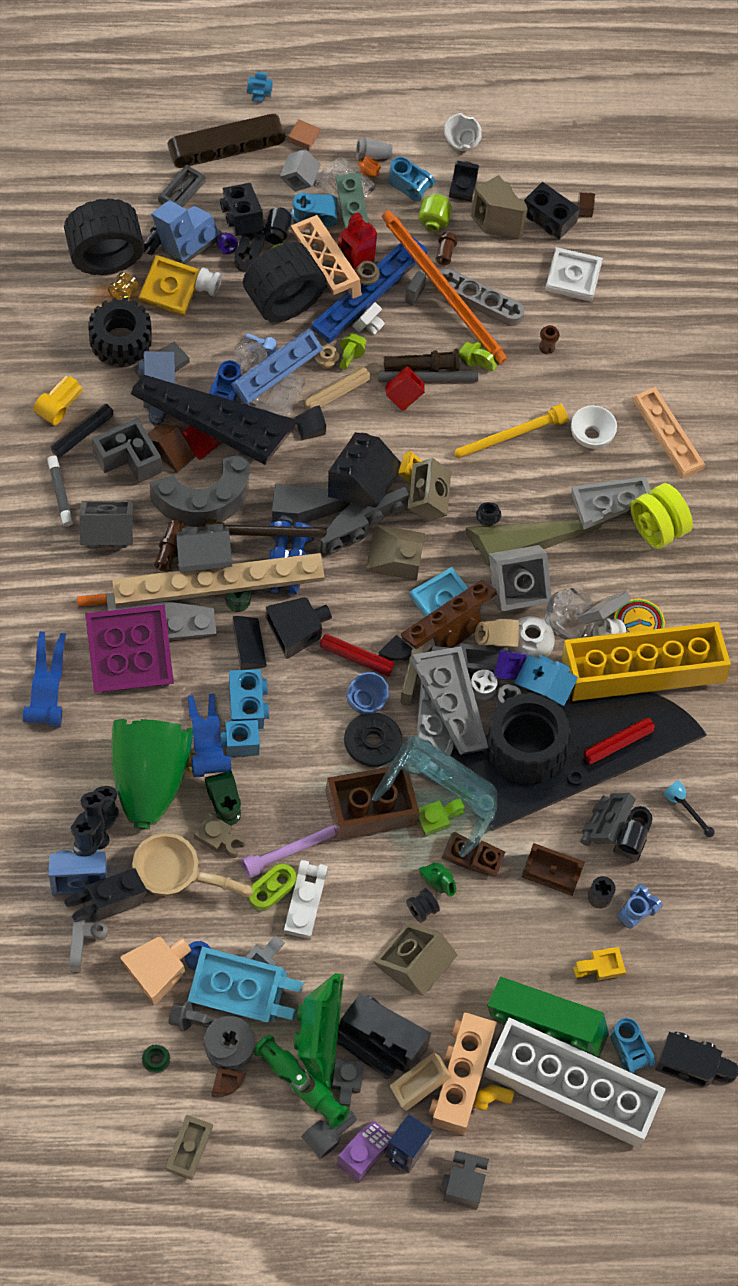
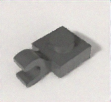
M336 1059L332 1089L340 1090L339 1104L341 1106H347L350 1109L352 1092L360 1093L364 1062Z

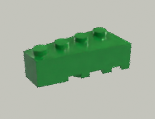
M501 976L487 1004L490 1016L500 1024L506 1025L508 1018L514 1019L597 1058L600 1057L609 1036L604 1012Z

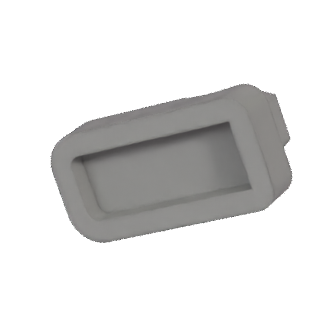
M86 920L73 921L69 972H81L84 938H94L100 941L107 937V926L104 923H87Z

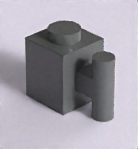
M455 1150L453 1162L464 1164L463 1169L452 1166L450 1174H444L440 1191L445 1192L443 1201L477 1209L486 1174L474 1171L475 1167L487 1170L489 1159Z

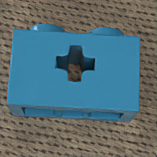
M528 655L514 683L533 694L543 695L564 706L578 677L569 672V666L559 661H556L553 665L554 661L543 655H540L539 658Z

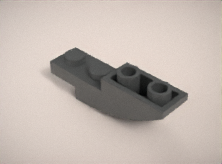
M402 487L386 494L377 508L356 503L350 504L327 528V535L321 538V554L335 553L351 542H360L368 535L369 524H377L388 515H396L403 512L408 507L409 493L406 488Z

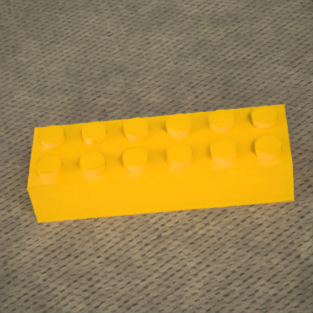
M719 622L564 640L562 653L563 664L569 666V672L578 677L571 691L572 701L726 683L731 667Z

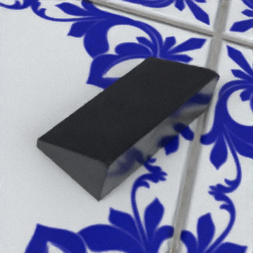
M233 616L232 624L240 670L267 667L259 619Z

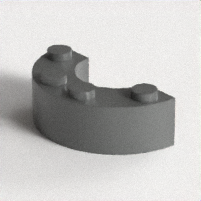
M240 453L222 459V477L216 484L204 489L188 488L181 484L175 475L150 482V498L155 507L170 520L180 521L179 524L183 523L191 527H205L207 519H219L220 522H223L240 509L247 497L250 478L249 458L247 455Z

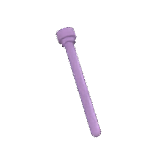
M334 825L261 857L249 855L241 859V864L247 877L252 879L260 875L265 866L336 836Z

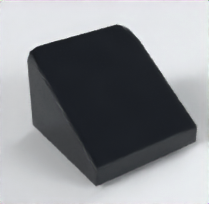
M320 405L295 417L298 420L296 425L301 440L326 435V422Z

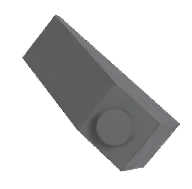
M275 484L272 522L288 521L293 526L296 522L307 523L341 512L351 502L328 497V489Z

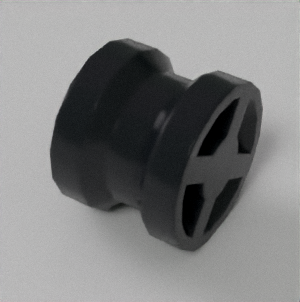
M427 888L422 889L417 897H410L406 900L411 914L420 923L424 922L429 914H436L440 911L437 900Z

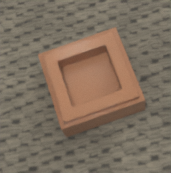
M298 119L288 136V142L310 150L320 133V128Z

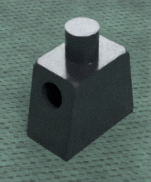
M303 597L267 606L265 619L284 656L288 659L318 641L322 637L321 623L332 619V616L326 604L313 609L308 598Z

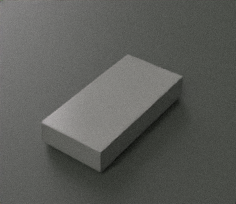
M628 592L609 596L580 616L582 623L587 625L608 617L629 602L631 598Z

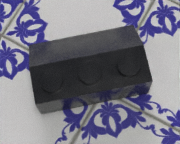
M355 432L328 471V497L377 508L396 479L401 462L379 437L371 436L368 433Z

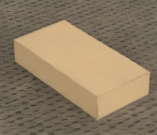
M433 1052L392 1083L390 1087L400 1106L407 1111L450 1079L451 1076L440 1056Z

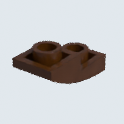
M453 832L449 837L442 859L466 869L495 877L499 871L505 851L482 840L477 843Z

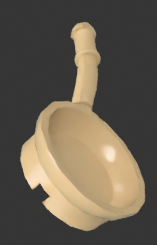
M160 833L152 835L142 841L134 853L132 866L136 868L147 891L154 895L163 897L173 896V894L185 890L194 881L221 887L223 890L232 891L242 895V897H250L253 894V889L248 884L245 885L231 880L230 877L225 878L199 872L200 868H198L199 862L196 850L188 840L177 834Z

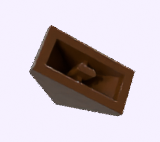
M158 424L148 433L161 459L175 472L178 473L195 458L194 452L177 426Z

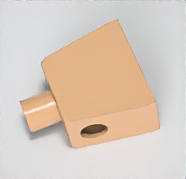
M160 936L124 954L120 959L125 969L153 1005H156L186 973L180 959L192 950L183 938H180L169 947Z

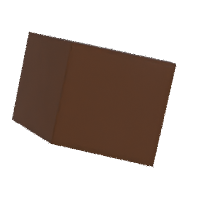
M578 192L577 206L580 208L578 217L593 216L595 193Z

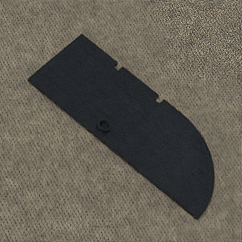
M652 692L572 701L571 698L566 701L564 706L557 704L564 710L570 723V738L566 760H564L562 768L557 771L556 775L544 782L521 784L508 780L504 775L499 774L495 770L494 765L489 760L490 756L487 749L460 755L456 748L452 750L450 758L489 827L494 831L699 740L707 734L687 711L674 702ZM645 718H650L654 723L655 728L652 733L593 764H589L583 756L585 749ZM532 725L516 726L507 731V736H504L505 740L513 748L527 753L543 751L553 744V740L548 733Z

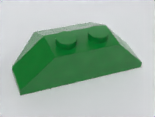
M338 973L333 974L305 997L303 1004H299L297 1021H301L300 1033L296 1032L294 1049L298 1050L299 1059L310 1073L328 1089L332 1088L344 983V974Z

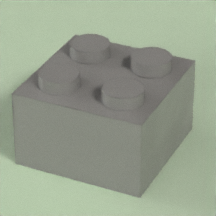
M536 545L489 553L492 587L497 591V595L494 597V604L501 611L552 603L547 552L542 547Z

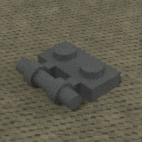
M611 793L610 797L603 795L599 803H595L592 809L593 815L590 822L586 823L582 830L583 836L580 842L586 846H590L592 841L595 844H615L627 817L631 813L636 798L630 793Z

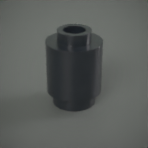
M276 207L268 212L263 233L265 240L270 244L283 243L288 236L292 215L285 208Z

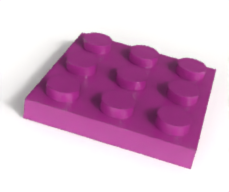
M165 604L85 613L94 693L174 684Z

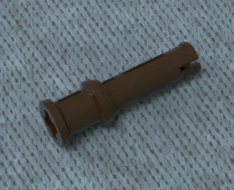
M454 349L453 352L433 350L431 354L384 356V372L402 371L406 366L411 370L431 369L434 372H439V370L454 369L459 371V350Z

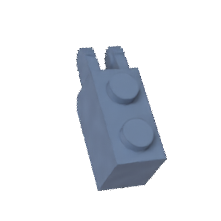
M144 351L143 360H138V376L147 375L175 384L174 352ZM143 401V408H149V422L156 426L162 424L165 412Z

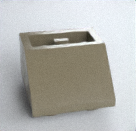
M498 175L476 187L471 217L483 232L520 239L523 236L528 209L525 202L515 195L510 184L504 182Z

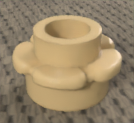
M331 345L322 346L323 350L315 356V360L320 367L330 369L339 361L340 355L336 352L335 347Z

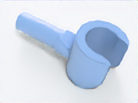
M249 333L246 334L245 339L250 338L252 339L250 341L263 346L262 353L269 357L277 351L274 338L268 337L264 340Z

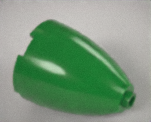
M126 719L113 721L111 737L113 777L122 809L128 821L134 823V828L149 830L150 825L158 823L174 800L187 769L194 734L192 728L182 731L180 730L181 724L148 719L132 721V724H127Z

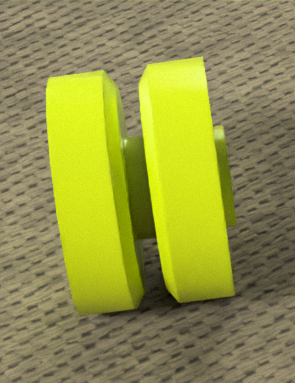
M663 483L650 490L649 494L645 493L631 502L630 509L634 524L645 541L656 549L663 548L672 543L674 538L677 539L686 535L693 528L689 507L681 494L670 484Z

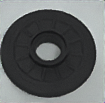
M381 713L357 716L349 723L344 734V744L349 755L358 763L371 767L382 766L394 760L399 754L403 742L402 733L397 723ZM369 734H376L380 737L381 741L377 745H371L366 741V737Z

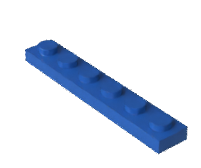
M414 239L427 255L428 249ZM402 243L396 246L376 265L380 272L376 283L372 285L361 284L362 296L352 299L347 291L311 324V330L330 344L417 263Z

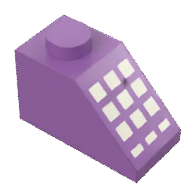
M371 1122L340 1153L337 1165L359 1183L387 1151L392 1135L377 1122Z

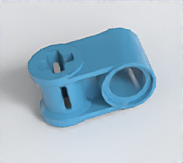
M396 157L392 160L388 175L390 185L406 194L413 201H421L424 192L435 184L433 176L405 157Z
M299 193L293 198L294 208L291 215L295 223L318 215L325 227H331L337 223L338 199L335 196Z
M632 1018L620 1019L611 1031L610 1038L623 1069L634 1074L635 1070L647 1065L649 1067L655 1066L654 1054L637 1022ZM625 1028L629 1030L631 1038L625 1039L621 1037L619 1029Z

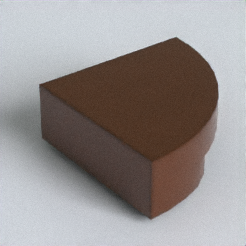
M218 1067L211 1097H225L237 1091L243 1084L246 1073Z

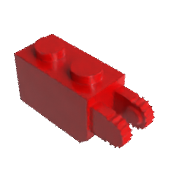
M358 212L350 217L348 227L338 237V247L354 271L364 261H375L377 242L376 229L369 222H365L362 219V215Z

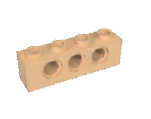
M465 1012L462 1021L456 1020L452 1036L457 1037L455 1046H448L444 1062L449 1063L447 1070L451 1078L437 1088L441 1090L439 1100L434 1098L432 1100L428 1114L434 1116L432 1126L464 1135L497 1022ZM471 1042L475 1045L476 1050L466 1051L462 1047V1043ZM456 1068H464L469 1075L461 1078L455 1074L454 1070ZM456 1094L460 1097L461 1102L459 1104H451L446 1096Z

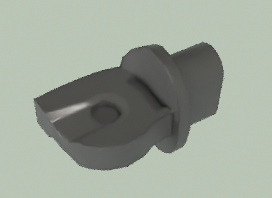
M187 1001L184 1004H173L168 1022L171 1025L178 1026L181 1031H186L192 1024L208 1028L215 1020L209 1018L206 1014L195 1012L192 1003Z

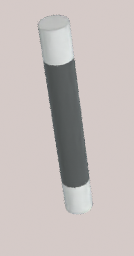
M50 456L47 460L63 526L69 527L73 525V520L57 456Z

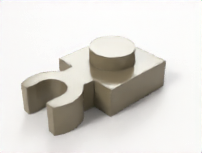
M210 813L194 834L196 840L218 852L221 846L224 847L226 853L233 858L238 856V851L231 846L237 843L244 847L246 842L240 835H230L232 826Z

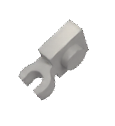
M275 935L263 950L258 945H255L245 958L276 966L278 963L272 957L282 948L285 942Z

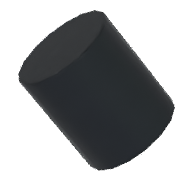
M605 876L594 879L588 892L589 903L599 909L610 905L616 889L614 882Z

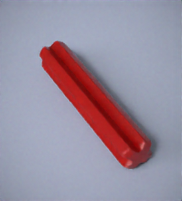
M324 634L320 641L322 649L385 676H390L394 669V662L332 635Z
M645 718L585 749L583 756L589 764H593L652 733L655 725L650 718Z

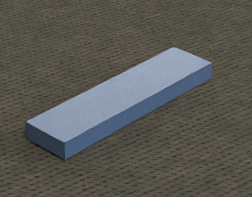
M310 328L306 329L232 382L231 385L243 404L247 405L314 357L323 348Z

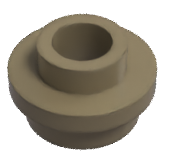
M364 261L355 269L356 274L360 278V283L363 285H372L379 279V269L371 261Z

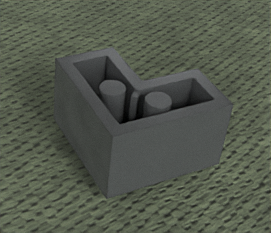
M138 418L92 438L93 455L104 473L127 463L139 483L162 473L161 456Z

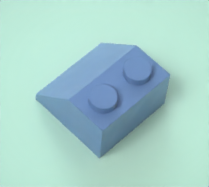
M61 850L56 852V854H50L49 879L52 895L76 894L83 891L86 885L107 878L105 851L100 852V850H97L93 855L86 857L78 856L69 850Z

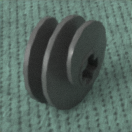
M223 1016L213 1021L207 1028L204 1037L207 1057L212 1065L217 1068L235 1070L243 1067L249 1062L255 1049V1035L250 1025L243 1019L235 1016ZM230 1039L235 1040V1046L232 1044L229 1047L225 1046V1040L228 1042Z

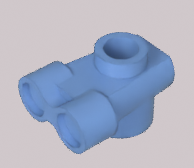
M638 884L630 892L631 898L619 911L617 918L626 927L632 929L648 915H655L663 905L657 897L649 893V890L644 885Z

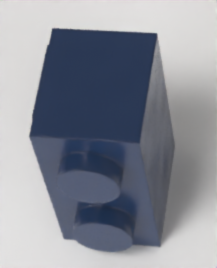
M408 1114L389 1141L385 1156L389 1159L388 1163L399 1171L404 1169L409 1173L428 1147L433 1130Z

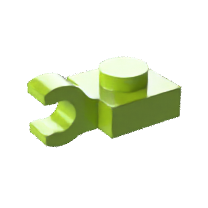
M461 798L451 801L444 807L440 800L418 808L420 812L418 822L425 837L449 828V819L464 814L463 809L465 807Z

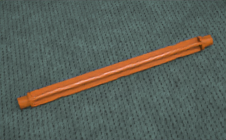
M390 210L383 213L381 217L386 222V227L402 243L407 252L482 346L493 355V358L499 365L503 364L508 359L503 352V348L487 332L482 323L447 282L446 278L418 243L411 237L410 233L399 221V218L394 216Z

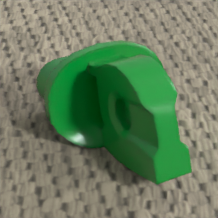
M433 862L430 865L419 868V874L433 889L440 893H445L449 897L455 895L457 891L456 882L453 880L452 872L449 869H445L444 865Z

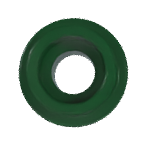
M151 1045L146 1048L142 1055L144 1068L151 1073L165 1071L170 1064L169 1051L161 1045ZM159 1056L162 1060L160 1063L154 1064L151 1062V1058Z

